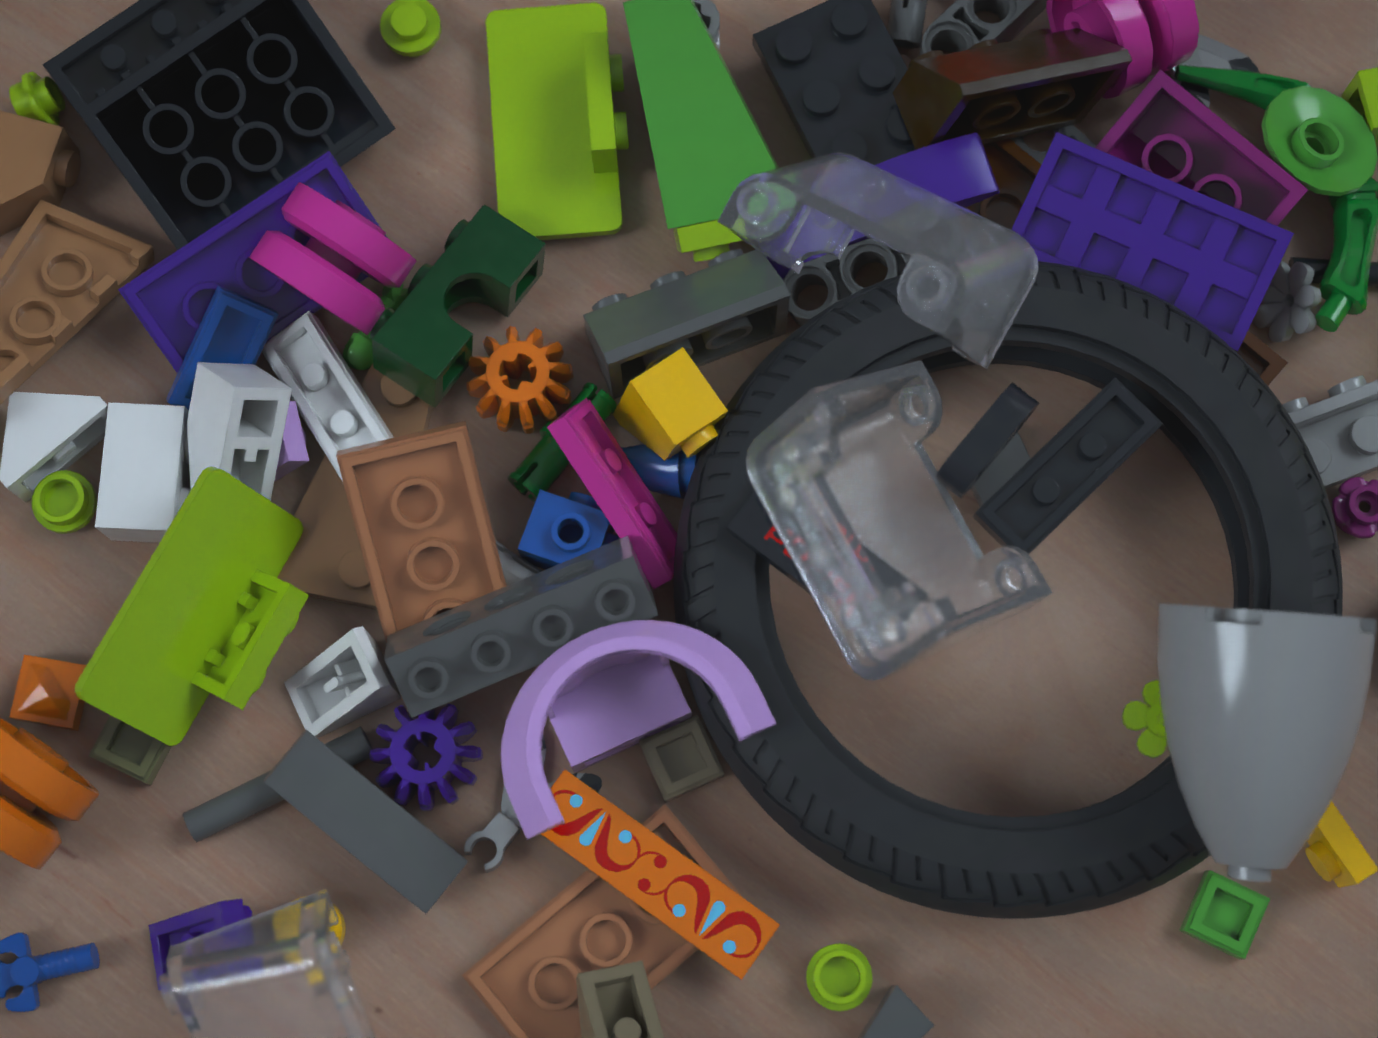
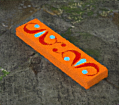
M564 769L550 790L565 823L541 835L742 980L780 924Z

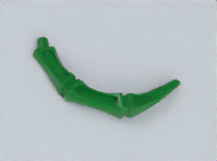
M1180 64L1175 67V80L1245 100L1264 111L1282 91L1299 86L1311 87L1303 81L1265 73ZM1372 177L1356 192L1338 197L1328 195L1329 202L1334 209L1332 217L1334 242L1329 263L1319 288L1321 297L1325 299V302L1315 316L1316 324L1328 332H1335L1347 314L1357 315L1367 308L1369 272L1378 231V182Z

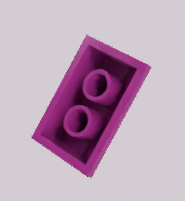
M1161 69L1095 147L1098 150L1276 226L1308 191L1305 186Z

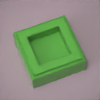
M1207 870L1202 876L1179 931L1239 960L1245 959L1270 898L1218 873Z

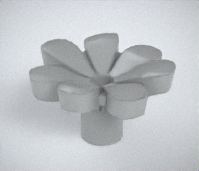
M1280 262L1262 300L1264 305L1259 306L1253 319L1254 325L1259 329L1270 327L1268 335L1269 339L1273 342L1290 340L1294 330L1299 334L1309 333L1317 323L1315 314L1318 313L1323 305V298L1321 297L1320 289L1310 285L1314 277V270L1305 263L1295 262L1290 268L1286 262Z

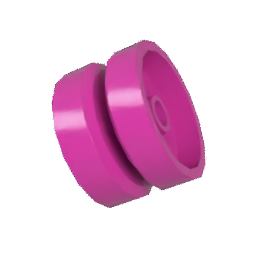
M1046 0V11L1052 33L1079 28L1128 49L1132 62L1103 95L1105 99L1120 96L1143 84L1149 75L1157 74L1160 69L1166 72L1190 59L1197 48L1199 22L1194 0Z
M298 182L282 206L281 212L288 223L310 239L303 246L281 231H266L249 258L368 336L384 312L385 307L379 296L360 284L356 279L362 272L385 287L400 288L417 260L385 237L386 232L354 209L339 200L333 202L314 189Z

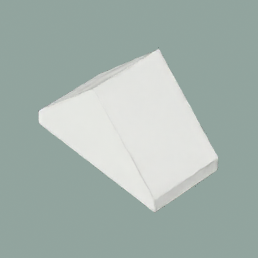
M13 392L9 396L0 481L25 503L29 501L33 496L36 486L44 477L56 471L66 470L104 439L108 404L100 396Z
M363 626L351 629L284 682L304 728L316 738L324 736L401 699L400 692L376 640Z

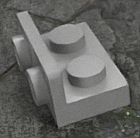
M1364 375L1333 386L1328 390L1330 398L1309 405L1306 397H1301L1282 404L1307 445L1325 489L1341 484L1350 478L1359 477L1378 470V380L1367 384Z

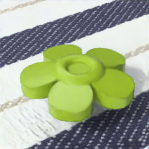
M1153 680L1148 682L1142 689V698L1145 704L1139 701H1131L1124 707L1122 712V721L1127 729L1139 731L1146 728L1137 738L1136 746L1141 754L1149 758L1160 757L1167 746L1160 701L1159 680Z

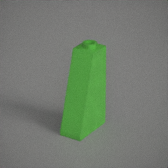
M632 0L623 2L667 228L671 229L791 205L790 189L694 1Z

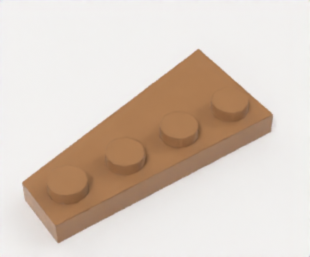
M44 200L39 201L0 259V405L120 293L118 291L119 288L136 278L155 260L152 245Z

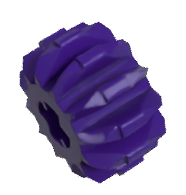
M447 704L441 710L436 720L435 709L418 715V719L413 720L409 711L403 705H399L394 709L395 717L402 724L397 732L388 725H378L376 733L391 744L390 748L371 750L370 760L378 764H392L379 773L376 777V782L381 788L391 787L400 782L394 796V801L398 804L406 806L418 790L420 808L423 811H432L435 805V790L439 789L443 798L453 805L459 801L458 793L450 784L455 778L470 786L476 783L477 777L470 770L461 766L462 762L481 760L483 758V751L477 746L460 745L471 739L477 732V729L471 721L461 723L453 728L459 712L454 705ZM428 740H436L434 749L441 755L440 761L435 767L425 762V770H417L419 761L412 755L414 748L419 743L428 748Z

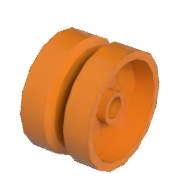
M0 717V850L31 868L41 870L62 842L57 827L36 807L39 806L50 814L66 821H79L99 796V791L69 765L70 763L52 747L21 727L18 729Z

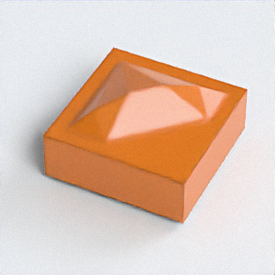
M24 654L9 718L22 722L78 731L85 701L77 697L75 685L87 665Z

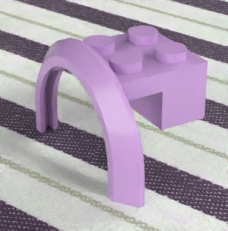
M635 620L604 626L577 637L550 655L531 674L519 691L507 717L502 737L501 766L504 784L527 840L565 823L550 790L543 768L542 737L547 716L552 723L574 773L639 744L640 740L692 718L690 707L669 664V659L692 670L710 686L722 704L740 742L776 725L757 682L745 664L728 647L704 632L685 625L656 620Z

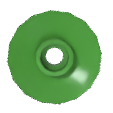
M1299 86L1282 91L1266 107L1261 126L1264 145L1277 165L1308 190L1316 194L1338 197L1358 191L1373 176L1378 159L1375 137L1363 116L1345 99L1325 89Z

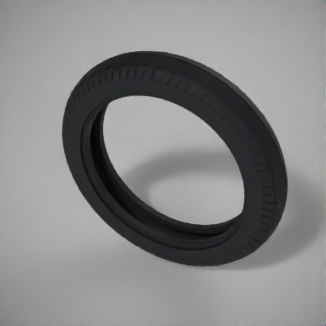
M986 259L926 267L864 288L814 316L780 343L755 368L727 404L728 412L714 426L718 436L705 446L700 453L684 498L678 525L673 574L676 623L694 628L717 639L745 664L757 682L776 725L739 742L722 704L710 686L696 673L685 667L687 678L707 729L724 759L749 794L775 822L800 844L829 865L853 879L893 897L927 908L984 918L1025 919L1053 917L1112 905L1163 885L1211 856L1194 825L1180 790L1171 755L1147 776L1123 792L1103 802L1078 810L1045 816L1007 817L982 815L958 810L921 798L889 782L864 765L834 737L817 717L800 691L786 662L776 631L770 594V564L727 531V526L767 475L790 492L801 470L830 433L858 408L883 392L911 379L936 371L984 364L1022 365L1055 371L1086 381L1100 389L1106 387L1116 377L1163 423L1159 429L1185 456L1199 476L1214 504L1225 534L1231 559L1234 609L1342 616L1343 580L1341 555L1331 506L1323 481L1307 445L1291 417L1272 390L1235 350L1199 321L1176 306L1129 283L1100 273L1057 263L1016 259Z

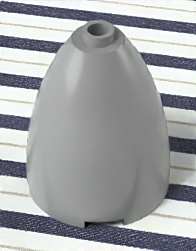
M1159 603L1157 662L1161 709L1169 752L1180 790L1194 825L1213 860L1217 863L1228 865V877L1248 881H1271L1272 869H1285L1288 867L1311 837L1322 818L1348 764L1362 720L1371 678L1376 619Z

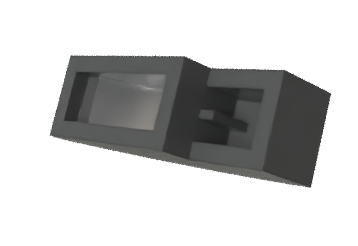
M306 729L263 780L322 831L425 914H427L468 863V860Z

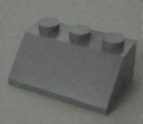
M760 248L745 254L741 249L724 252L713 258L708 263V268L687 276L683 271L666 274L656 279L650 285V290L629 298L624 293L608 296L595 303L592 307V312L583 315L586 334L613 400L623 396L631 380L684 347L696 366L701 367L786 334L790 293L786 284Z

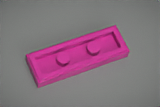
M585 398L569 408L547 428L619 538L629 537L646 579L652 588L655 589L673 578L677 533L592 402Z

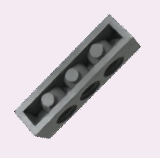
M625 536L388 635L384 660L411 717H415L540 665L559 648L585 633L620 622L648 620L658 616V611L652 590L628 536Z

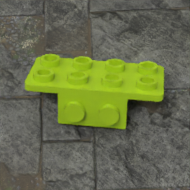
M593 2L502 9L490 12L486 17L498 213L540 240L604 236L618 233L622 228L623 222L617 150L629 149L626 111L614 112L613 92L624 91L622 54L609 53L607 15L604 6Z
M213 466L205 468L75 685L77 697L168 746H175L183 740L210 693L243 710L252 694L262 685L269 664L284 638L295 628L299 619V613L309 597L308 594L294 585L277 578L302 536V522L224 470Z

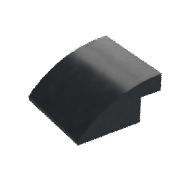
M139 0L43 64L46 71L177 250L327 151L331 152L341 167L396 129L308 0Z

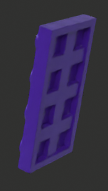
M1056 132L1003 246V250L1024 260L1077 267L1129 283L1176 306L1219 336L1233 350L1238 352L1294 233Z

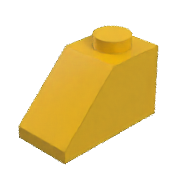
M684 347L631 380L613 416L624 429L666 461L681 450H683L687 458L702 451L705 446L718 436L714 426L726 415L728 410Z

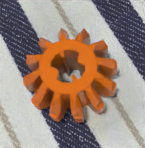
M509 326L506 329L508 343L500 345L496 339L486 336L483 340V345L489 357L472 356L468 363L470 370L478 376L468 381L466 387L471 397L481 398L476 406V410L482 419L497 414L498 429L507 432L512 427L515 418H519L524 433L531 434L535 430L534 416L540 414L546 422H553L558 417L551 403H570L572 398L571 391L563 383L568 382L574 377L571 364L559 362L564 355L563 346L559 342L549 343L543 347L544 337L540 329L534 328L528 334L525 341H520L516 327ZM523 371L530 372L532 383L522 381L517 390L511 389L508 378L519 379Z

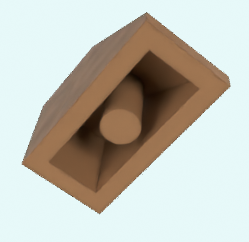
M1 110L0 236L23 225L40 200L60 206L66 187L71 188L75 184L81 166L80 150L63 127Z

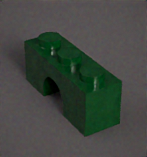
M485 204L470 222L465 219L459 221L446 240L445 252L433 266L426 263L416 272L409 284L406 299L396 311L392 308L386 309L372 328L370 340H372L373 368L435 408L468 368L469 360L472 357L473 333L457 324L448 314L462 304L481 303L490 306L508 318L542 276L546 243Z

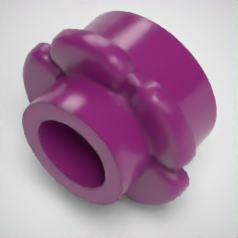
M1362 477L1350 478L1339 486V495L1332 500L1331 510L1334 520L1342 531L1351 536L1361 539L1371 538L1378 531V480L1372 479L1368 482ZM1360 502H1366L1369 505L1368 512L1360 511Z

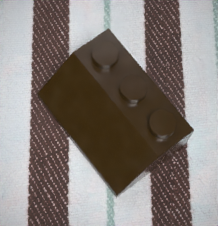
M1079 28L1054 33L1050 29H1039L1027 34L1020 40L999 44L997 40L989 39L981 41L965 51L945 55L940 50L926 52L910 62L908 70L893 91V96L915 150L972 133L979 134L982 144H988L1080 124L1132 62V58L1128 49Z

